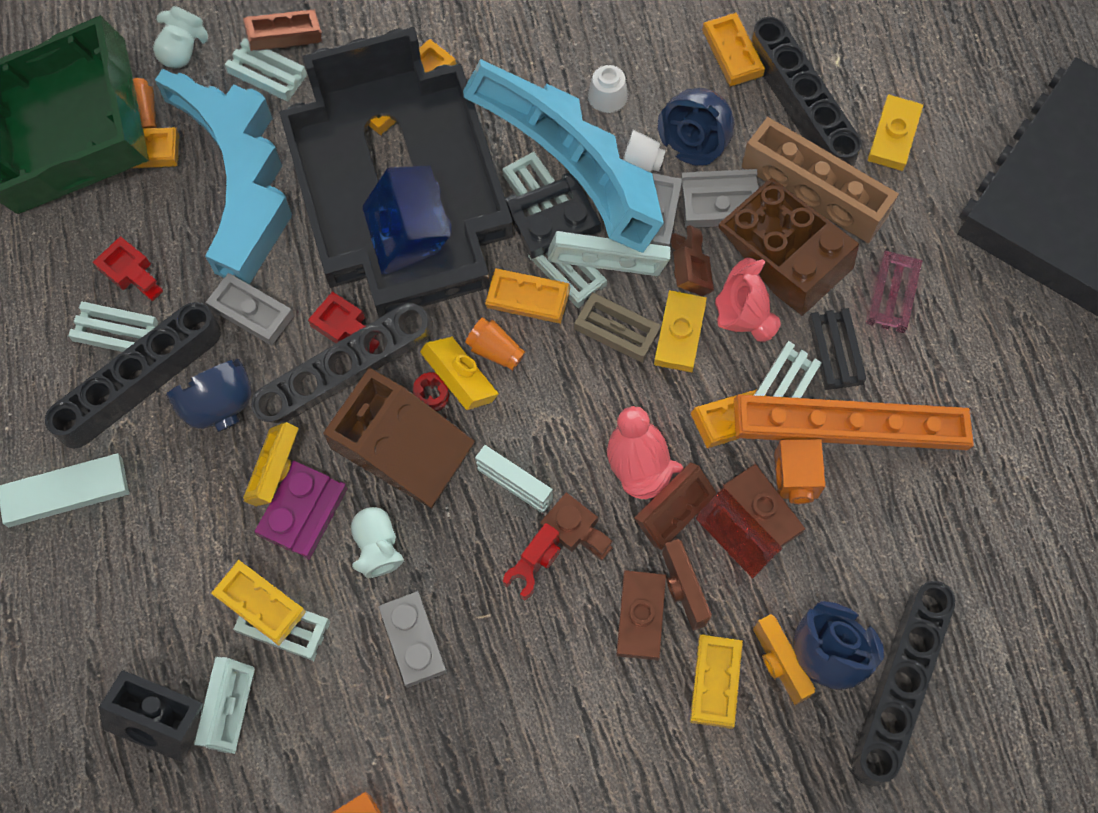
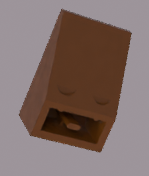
M772 177L718 225L744 259L750 257L756 261L761 259L765 261L759 276L773 294L801 316L822 299L855 266L859 243Z
M370 367L323 432L331 450L431 509L475 444L472 438L403 386Z

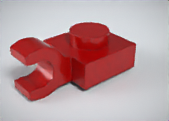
M121 236L93 261L96 268L122 290H125L132 283L152 302L163 292L155 284L157 282L156 279L145 271L151 265L148 259Z
M332 291L311 315L308 322L313 329L334 343H338L365 327V325L361 324L365 316L362 310ZM376 335L370 341L369 348L371 353L380 345V342L374 339Z
M545 523L521 554L519 562L505 573L502 582L506 588L516 578L526 581V587L520 593V598L524 601L530 598L534 592L535 580L533 574L535 575L542 566L548 569L558 557L561 548L558 547L559 531Z

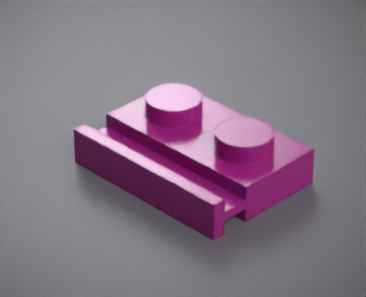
M293 461L286 477L281 482L254 532L258 537L310 560L348 488L343 482L339 483L323 473Z

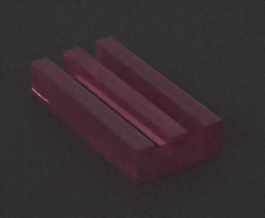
M884 251L866 324L874 325L879 323L882 324L881 328L889 330L890 327L897 328L896 332L905 333L909 324L923 260ZM893 263L896 265L885 313L882 314L879 313L889 265ZM905 266L911 269L900 317L898 318L894 317L893 313Z

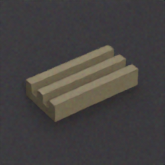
M592 292L574 323V330L643 363L648 351L651 350L655 338L658 337L661 331V325ZM593 308H596L608 315H611L647 333L648 335L644 337L626 328L624 325L614 320H609L593 312L592 310ZM596 325H599V326H601V327H603V328H605V329H607V330H609V331H611V332H613V333H615V334H617V335H619V336H621V337H623V338H625V339H627V340H629V341H631V342H633V343H635V344H637V345H639V346H636V345H634V344H632V343H630V342H628V341H626V340H624V339H622V338H620V337H618V336H616V335H614V334H612V333H610V332H608V331H606V330H604V329H602V328H600V327H598V326H596Z

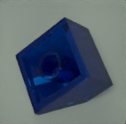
M430 166L387 168L362 205L381 274H389L437 254L451 237V222L449 217L445 215L440 199V186L434 180Z

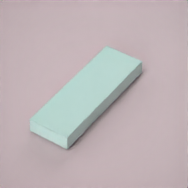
M556 231L548 248V261L652 276H659L670 260V247L649 244L646 250L641 253L609 238Z
M117 453L0 485V509L3 524L9 528L129 495L122 457Z

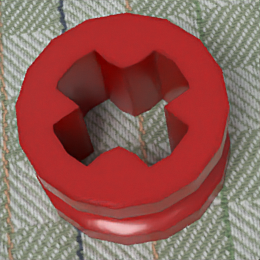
M424 373L414 382L413 394L436 412L443 409L449 402V389L437 373ZM435 385L438 386L439 397L433 399L430 395L428 399H425L423 389L427 386L431 389Z

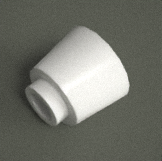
M605 65L598 68L593 74L588 91V100L596 110L612 113L625 106L628 100V91L625 75L620 68L613 65Z
M633 130L623 160L650 173L652 170L659 172L665 150L659 148L660 142Z

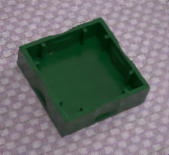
M101 15L57 33L35 47L15 51L0 58V203L18 215L149 161L126 42Z

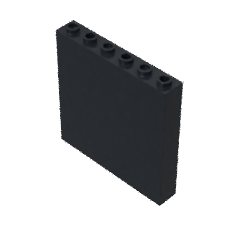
M1075 57L1067 70L1060 67L1048 85V87L1053 89L1051 94L1048 95L1043 92L1033 106L1031 112L1036 115L1032 121L1027 118L1024 119L1013 136L1014 139L1018 140L1015 147L1007 144L995 163L1001 167L996 174L989 171L977 189V191L982 193L980 199L976 201L971 198L958 217L964 223L957 235L1098 316V68Z

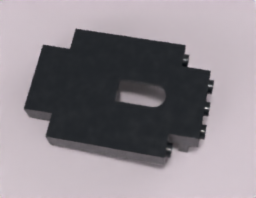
M414 27L393 29L384 35L368 39L358 38L349 44L334 48H319L311 54L303 55L315 102L308 104L296 103L288 109L279 111L329 287L332 288L367 278L378 318L407 303L424 307L490 288L489 273L480 246L512 238L513 221L475 104L464 98L463 90L467 85V80L462 64L452 66L441 65L433 69V71L425 72L421 62L419 42ZM388 116L399 124L415 175L379 184L365 139L366 127L373 118ZM423 215L425 223L420 227L421 237L415 239L411 229L382 241L380 233Z

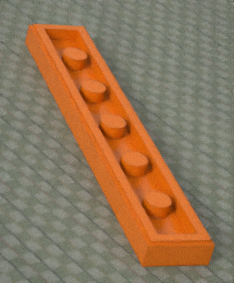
M737 395L734 399L736 438L764 440L822 439V443L969 450L974 446L969 408Z

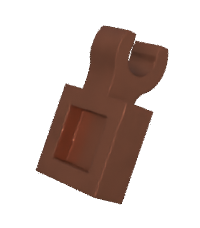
M689 225L687 226V239L677 233L671 236V246L675 250L673 252L674 275L677 287L704 296L714 291L710 257L702 254L703 235L701 230Z
M567 492L540 522L541 528L545 523H548L559 531V542L571 552L581 544L595 557L603 561L613 549L610 546L613 541L601 531L593 528L598 523V517Z

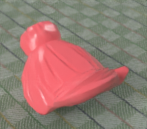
M747 257L732 269L723 290L716 297L715 304L719 314L717 323L720 328L733 332H751L756 341L766 342L776 335L781 322L778 316L770 312L769 294L759 276L765 261L763 259L756 261L753 258Z
M631 406L622 410L617 417L618 427L610 436L607 446V457L611 470L621 481L624 491L635 498L649 499L656 497L668 485L672 476L683 470V466L676 461L670 460L667 442L661 432L650 423L648 413L640 407Z

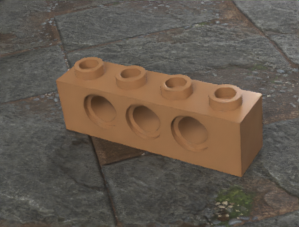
M770 117L764 120L746 145L742 168L745 170L757 169V177L765 182L772 177L822 216L868 244L888 218L899 193Z

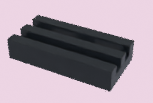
M843 308L837 313H834V310H829L822 315H819V312L811 313L808 321L817 359L822 362L819 368L824 389L831 390L864 385L867 378L849 308ZM838 322L841 325L853 376L851 377L837 326ZM824 324L828 326L840 376L837 379H834L822 329Z

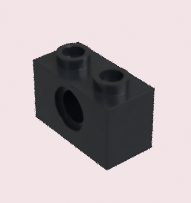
M121 670L99 706L102 730L181 763L196 739L203 711L202 702L125 670Z

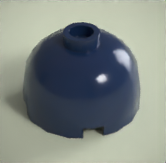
M706 88L686 89L670 99L658 116L657 129L664 146L667 148L670 144L674 150L679 152V154H676V158L695 166L708 165L721 156L733 137L735 123L731 107L722 96Z
M236 359L234 362L232 360L226 361L192 377V381L188 383V388L182 389L179 384L166 393V397L175 413L190 427L204 429L215 426L217 431L221 432L240 422L237 414L245 409L249 403L251 383L240 359Z
M819 602L813 609L810 608L794 632L793 650L803 671L810 680L830 689L846 690L862 684L875 672L884 658L883 644L877 632L871 625L865 630L855 620L859 615L852 609L838 603Z

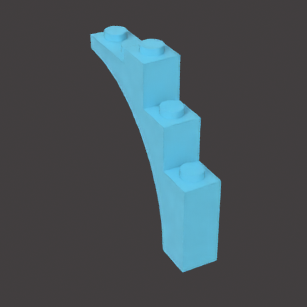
M480 59L463 90L464 98L484 107L516 126L545 148L579 181L593 200L604 220L609 239L643 253L664 224L652 173L619 158L615 135L583 121L578 98L549 84H546L543 89Z
M162 69L155 82L164 100L186 112L203 126L217 143L223 154L227 176L226 202L218 232L205 257L215 274L225 278L230 273L250 285L292 217L286 196L277 188L270 186L282 168V164L275 145L266 138L261 137L273 119L266 98L254 89L245 90L234 84L227 95H225L215 87L210 86L206 88L195 83L185 74L178 73L176 75Z

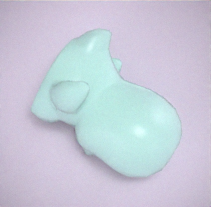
M173 6L169 11L160 12L157 16V22L165 23L166 26L154 42L153 51L155 57L167 67L174 69L184 67L191 59L194 39L198 38L202 43H206L208 40V33L203 27V20L176 6Z
M369 507L359 511L351 523L352 536L361 549L360 558L352 564L353 568L363 573L366 578L378 577L393 572L404 560L403 556L395 551L393 547L396 535L388 513L378 507Z

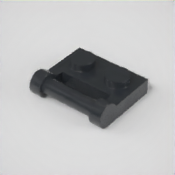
M570 172L562 174V179L519 196L512 194L505 197L513 225L531 259L548 253V248L556 231L589 236L601 231V223L583 192L579 181ZM567 193L570 197V200L525 217L523 213L525 209Z

